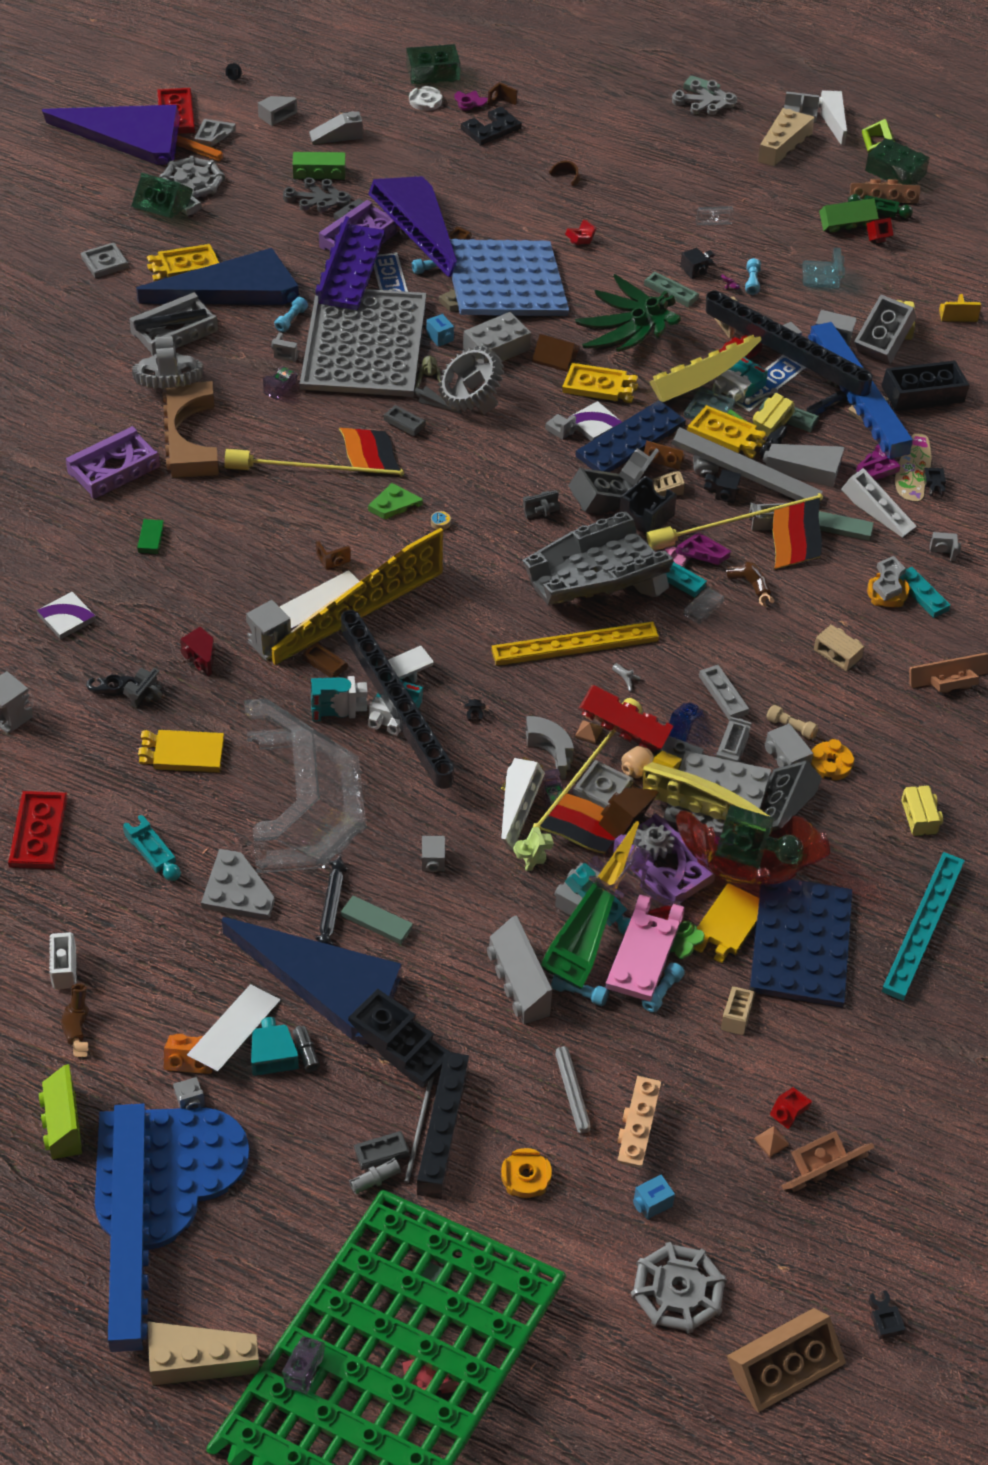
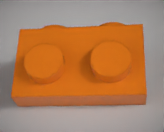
M169 1035L164 1047V1070L211 1074L212 1068L187 1056L203 1036Z

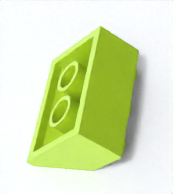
M67 1064L42 1082L43 1092L39 1093L40 1107H45V1113L41 1114L43 1129L47 1128L48 1135L43 1136L45 1151L50 1150L52 1159L82 1154L75 1089L70 1065Z

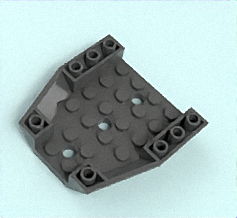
M619 512L613 517L600 519L588 526H581L522 560L535 591L547 605L573 601L574 598L581 596L588 598L593 597V594L606 592V594L619 591L669 572L674 562L673 558L666 551L655 552L637 534L634 519L627 512Z

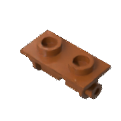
M646 441L645 454L651 456L656 448L659 450L652 462L680 469L681 462H683L685 457L684 451Z

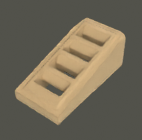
M680 471L652 479L654 480V489L661 496H666L667 489L677 495H683L685 484Z
M732 986L722 1018L721 1029L723 1031L740 1035L745 1033L755 997L754 991Z

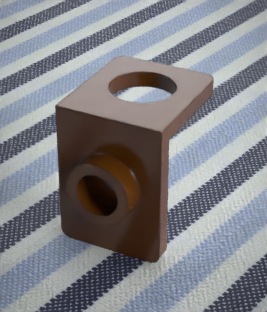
M498 82L488 91V105H492L499 98L516 105L518 91Z
M319 540L316 541V554L325 569L351 561V548L349 546L326 552Z

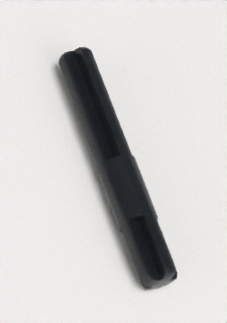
M198 309L134 320V328L136 331L200 321L207 318L206 309Z
M840 390L807 407L806 412L818 415L848 398Z

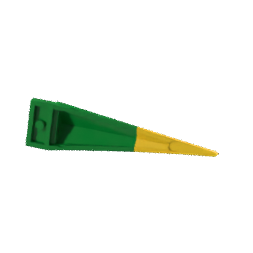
M639 821L635 822L552 941L540 963L543 970L580 990L593 967Z

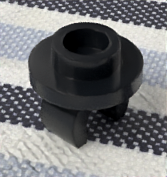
M230 63L225 69V75L230 80H237L242 75V69L237 63Z
M471 699L468 700V703L464 704V709H468L467 720H471L472 712H477L479 720H482V709H485L486 705L481 703V700Z

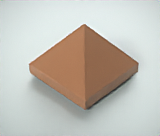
M583 720L575 737L596 744L603 727Z
M775 1126L754 1138L769 1158L789 1146L787 1140Z

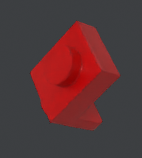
M583 220L579 229L567 228L565 235L575 245L590 244L597 228L587 220Z

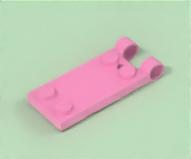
M639 895L634 913L607 978L605 988L651 1002L682 922L685 907L673 904L669 918L665 920L648 915L652 898Z

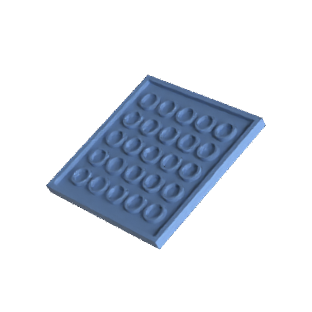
M450 239L457 260L452 272V281L460 315H503L511 312L513 315L568 316L569 308L550 241Z

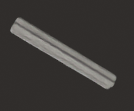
M566 1046L558 1047L555 1055L577 1131L580 1134L588 1133L591 1125L569 1050Z

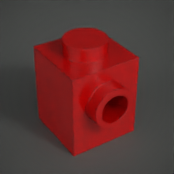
M891 218L867 223L869 241L876 240V243L886 242V238L894 236Z

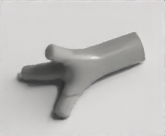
M618 663L612 667V670L625 680L629 692L632 691L631 679L641 680V677L633 674V670L628 671Z

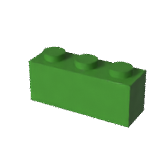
M293 152V179L345 180V152Z
M874 198L825 205L819 211L823 231L830 230V233L840 231L843 228L853 230L857 226L867 228V223L879 219Z

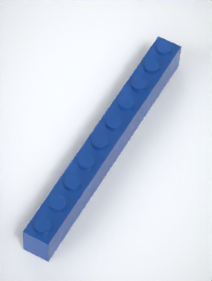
M832 322L811 326V331L808 335L809 340L862 367ZM873 381L871 393L867 396H859L840 386V390L846 394L849 403L853 405L857 415L862 418L865 427L870 430L873 439L878 442L881 451L886 454L888 459L910 454L913 439Z
M145 1104L114 1105L108 1317L110 1352L143 1350V1340H148V1324L143 1323V1315H148V1298L144 1299V1291L149 1290L148 1274H144V1266H149V1251L145 1250V1243L149 1242V1226L145 1227V1219H150L149 1203H145V1196H150V1180H146V1173H150L151 1166L150 1157L146 1158V1151L151 1150V1137L146 1135L147 1128H151V1113H146Z

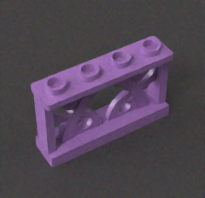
M366 200L319 232V247L324 250H331V247L335 246V236L339 235V226L341 222H344L345 216L350 218V224L385 230L382 244L399 232V226L388 214L372 206V202Z
M132 426L66 458L68 474L74 477L91 494V497L95 499L160 467L159 453L154 451ZM111 458H126L121 468H103L105 461ZM95 475V480L91 482L90 478Z
M655 813L650 819L639 825L637 829L641 830L643 824L650 828L651 824L654 823L655 827L664 825L663 831L671 830L670 837L675 838L672 854L677 856V871L669 867H655L653 865L655 862L653 856H650L649 859L644 858L645 852L637 853L638 846L635 845L631 846L626 865L665 903L680 906L681 902L714 882L716 869L710 861H707L700 855L695 847L684 840V837L679 832H676L667 820ZM621 834L615 838L613 852L616 851L627 834L624 836ZM693 868L700 875V877L697 879H690L684 876V874L687 876H695L696 873L691 871V869ZM664 873L669 874V878H667L664 875ZM681 882L688 884L681 890L678 888Z

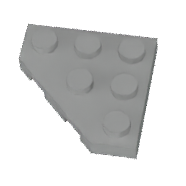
M219 849L201 901V908L269 920L275 902L273 894L241 852Z

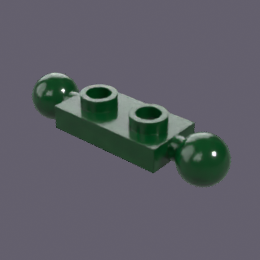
M852 194L848 198V202L874 198L877 214L885 217L895 218L896 214H899L901 218L909 219L913 214L911 206L903 205L899 207L900 202L868 195L861 199L857 194Z

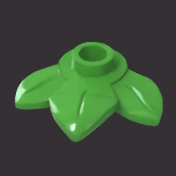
M689 921L682 922L670 952L675 951L679 959L688 957L693 952L694 945L703 943L705 938L704 932L698 930Z

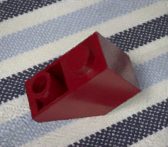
M199 626L180 639V651L182 656L193 662L199 671H203L207 676L212 675L215 654L214 638Z

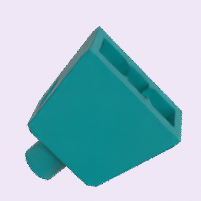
M273 1017L262 1019V1028L254 1029L252 1034L251 1064L253 1076L299 1069L298 1053L287 1025L276 1026V1020Z

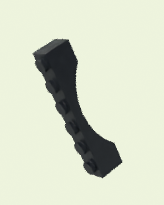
M445 1051L417 1178V1195L442 1199L455 1125L469 1072V1055Z

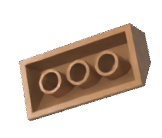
M815 1308L727 1355L736 1382L757 1412L764 1410L846 1363L830 1316Z

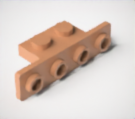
M870 179V182L851 183L850 195L857 194L861 199L868 195L900 203H919L920 186L902 185L895 179H888V182H881V179Z
M988 653L910 667V686L915 688L931 684L939 692L947 693L951 692L952 689H968L973 685H978V675L988 673Z
M831 1132L791 1152L801 1176L781 1186L783 1190L790 1188L793 1192L807 1186L805 1181L812 1178L814 1181H818L828 1176L826 1171L832 1168L835 1171L848 1166V1160L853 1158L855 1161L861 1160L869 1156L868 1151L875 1147L873 1143L865 1144L846 1153L837 1132Z

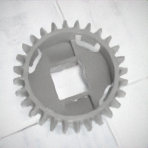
M172 336L155 337L156 354L142 359L132 369L134 382L143 387H154V389L184 387L185 385L196 383V381L203 377L202 362L195 360L192 356L176 353L175 342H173Z
M475 346L474 349L469 347L467 352L463 350L461 355L457 354L455 359H451L452 362L450 364H446L447 369L442 370L444 375L439 377L441 381L438 383L440 387L438 391L441 398L451 409L455 408L457 411L462 409L465 412L467 407L471 411L476 406L485 415L499 405L493 393H497L495 387L501 386L498 381L503 380L501 375L504 374L502 370L504 365L494 351L484 346L481 348ZM486 357V359L489 361V363L486 364L478 363L477 359L485 360ZM455 372L458 375V379L454 388H451L449 383L452 382ZM484 382V384L472 394H469L465 386L466 384L471 390H473L474 388H476Z

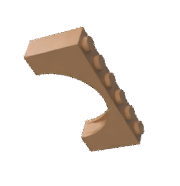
M212 381L191 383V385H185L184 387L166 388V392H163V402L167 405H163L164 417H168L164 418L165 430H168L165 431V443H169V445H165L166 457L170 456V458H166V468L171 470V478L219 475L217 447L195 445L182 438L177 432L179 425L190 415L199 411L214 409Z

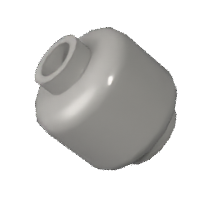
M697 455L693 456L694 472L706 478L707 473L714 475L718 472L719 465Z

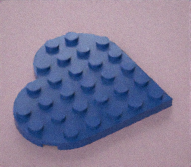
M212 1108L146 1110V1113H151V1128H147L146 1135L151 1137V1150L146 1151V1158L150 1157L151 1170L150 1173H146V1180H150V1196H145V1203H149L150 1219H145V1227L149 1226V1242L145 1243V1250L159 1248L176 1240V1237L185 1228L188 1229L194 1220L198 1201L214 1199L225 1194L237 1180L240 1181L249 1162L248 1139L241 1125L230 1115ZM114 1111L99 1112L95 1210L102 1230L111 1237Z

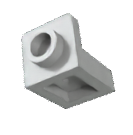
M278 333L276 339H273L271 344L274 358L296 362L298 358L297 343L284 341L283 333Z
M557 414L545 424V429L563 440L568 435L574 433L576 429V416L571 415L566 419Z
M933 532L930 552L950 553V561H955L956 555L961 552V542H958L957 534Z
M197 1077L173 1084L180 1108L190 1110L189 1108L205 1106L204 1094Z

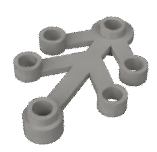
M697 79L691 81L690 88L701 95L684 94L681 90L675 91L672 95V103L676 106H682L685 101H701L691 105L690 111L693 114H699L702 109L708 106L707 113L715 115L723 107L732 108L737 103L736 95L722 91L717 87L715 80L708 81L707 89L713 91L718 96L712 95L700 86L701 82Z

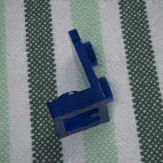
M683 703L671 715L669 724L673 725L669 736L687 742L693 722L702 715L703 710L699 709L696 704Z

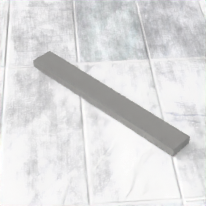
M680 427L672 441L674 446L730 471L741 473L742 476L799 501L818 496V493L822 494L823 492Z

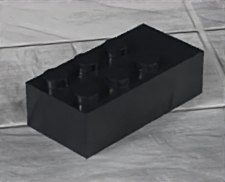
M954 360L886 368L881 386L894 410L897 411L965 402L970 384Z

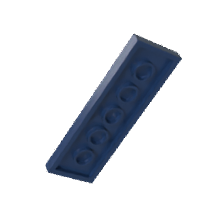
M658 400L576 450V457L592 470L611 472L629 461L637 448L643 452L646 441L658 443L677 431L679 427L685 426L686 419Z

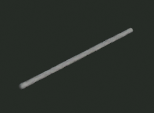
M434 1076L427 1084L404 1180L405 1183L410 1181Z

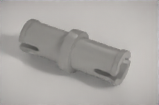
M393 1158L376 1168L374 1166L369 1168L368 1172L349 1180L353 1192L357 1195L374 1185L377 1187L382 1185V1181L401 1173L398 1162Z

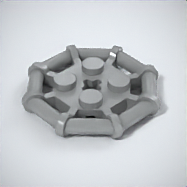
M190 156V158L170 161L164 173L159 176V181L164 184L168 194L171 196H182L185 193L187 198L191 196L198 198L217 193V188L225 180V174L220 171L216 161H208Z
M667 1242L664 1247L637 1261L636 1265L638 1268L634 1289L631 1291L632 1299L639 1303L651 1319V1324L655 1327L661 1325L693 1333L695 1328L714 1316H720L722 1313V1297L727 1279L706 1255V1250L672 1245L671 1242ZM675 1256L693 1259V1261L676 1259ZM666 1257L669 1258V1261L663 1267L662 1265L659 1267L654 1265ZM698 1264H701L710 1276L705 1277L704 1274L701 1275L698 1271ZM649 1272L654 1275V1282L652 1286L645 1287L646 1276ZM677 1281H681L682 1286L686 1287V1289L678 1291L672 1285H676ZM706 1286H714L712 1300L704 1296ZM654 1295L657 1304L661 1306L658 1311L647 1296ZM702 1305L706 1308L691 1318L690 1312L694 1311L696 1307ZM667 1310L683 1313L684 1319L665 1316L664 1314Z

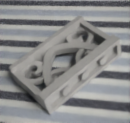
M195 292L129 318L132 335L144 344L152 356L156 354L155 339L151 340L155 335H157L156 337L172 336L176 349L218 331L217 317L201 303ZM198 309H206L207 318L185 323L183 328L179 330L165 329L166 326L136 331L134 328V320Z

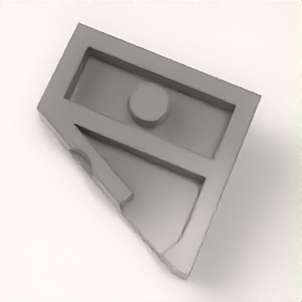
M204 119L194 141L212 147L236 131V124Z

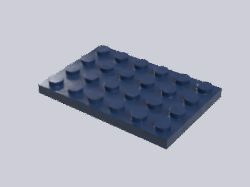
M762 874L749 990L758 994L843 1008L852 889Z

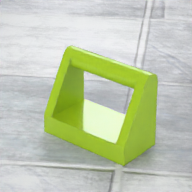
M886 119L862 130L868 154H892L898 151ZM870 136H884L885 140L873 145Z

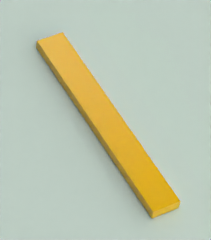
M646 622L492 645L491 651L496 666L657 642L659 635L654 622Z

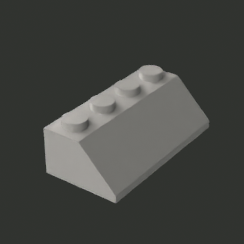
M517 915L513 916L490 936L487 954L491 961L494 960L496 964L495 970L498 978L503 979L505 983L504 990L508 998L511 997L513 1001L512 1006L517 1017L520 1016L523 1024L550 1016L552 988Z

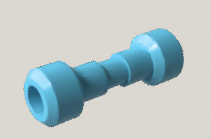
M753 258L748 260L746 268L750 277L745 284V291L749 295H756L760 291V283L757 281V276L761 270V262Z
M417 259L412 262V270L416 275L424 273L425 270L438 267L432 260L422 261Z
M297 297L292 302L289 312L275 320L274 325L276 329L280 332H286L291 326L290 322L294 316L303 313L308 308L307 301L302 297Z
M669 963L664 970L665 976L662 978L659 986L656 987L651 1002L642 999V1005L647 1011L657 1012L662 1006V998L665 996L668 988H671L674 982H679L685 975L681 965Z
M553 976L551 982L552 989L560 992L564 990L573 993L577 992L584 997L590 998L593 1004L599 1006L605 1005L609 996V990L602 986L594 988L589 985H583L580 990L556 976Z

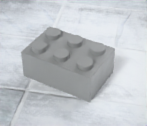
M880 295L854 341L857 351L891 364L916 319L914 307Z
M511 312L464 331L463 349L466 352L469 347L474 349L475 346L480 348L484 346L494 351L502 361L530 350L531 332ZM486 357L485 360L477 359L478 363H489Z

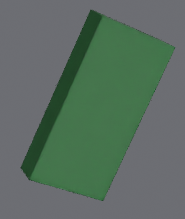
M143 519L137 546L138 553L158 554L164 529V520Z

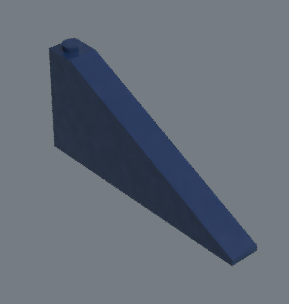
M272 248L136 287L139 304H167L194 292L202 304L284 305L293 302L299 297L298 284Z
M222 918V929L225 936L351 1040L362 1045H370L348 1021V1017L377 989L392 999L394 998L402 977L400 963L235 919Z

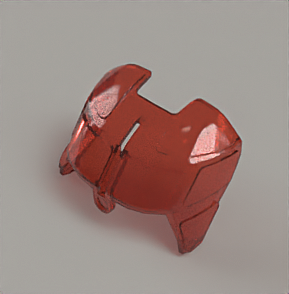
M680 811L676 815L677 828L688 850L697 858V862L726 881L742 884L756 882L761 885L782 883L795 877L800 869L819 862L830 854L827 833H820L805 818L800 816H792L781 829L771 831V834L754 831L750 844L731 845L714 843V827H707L693 813Z

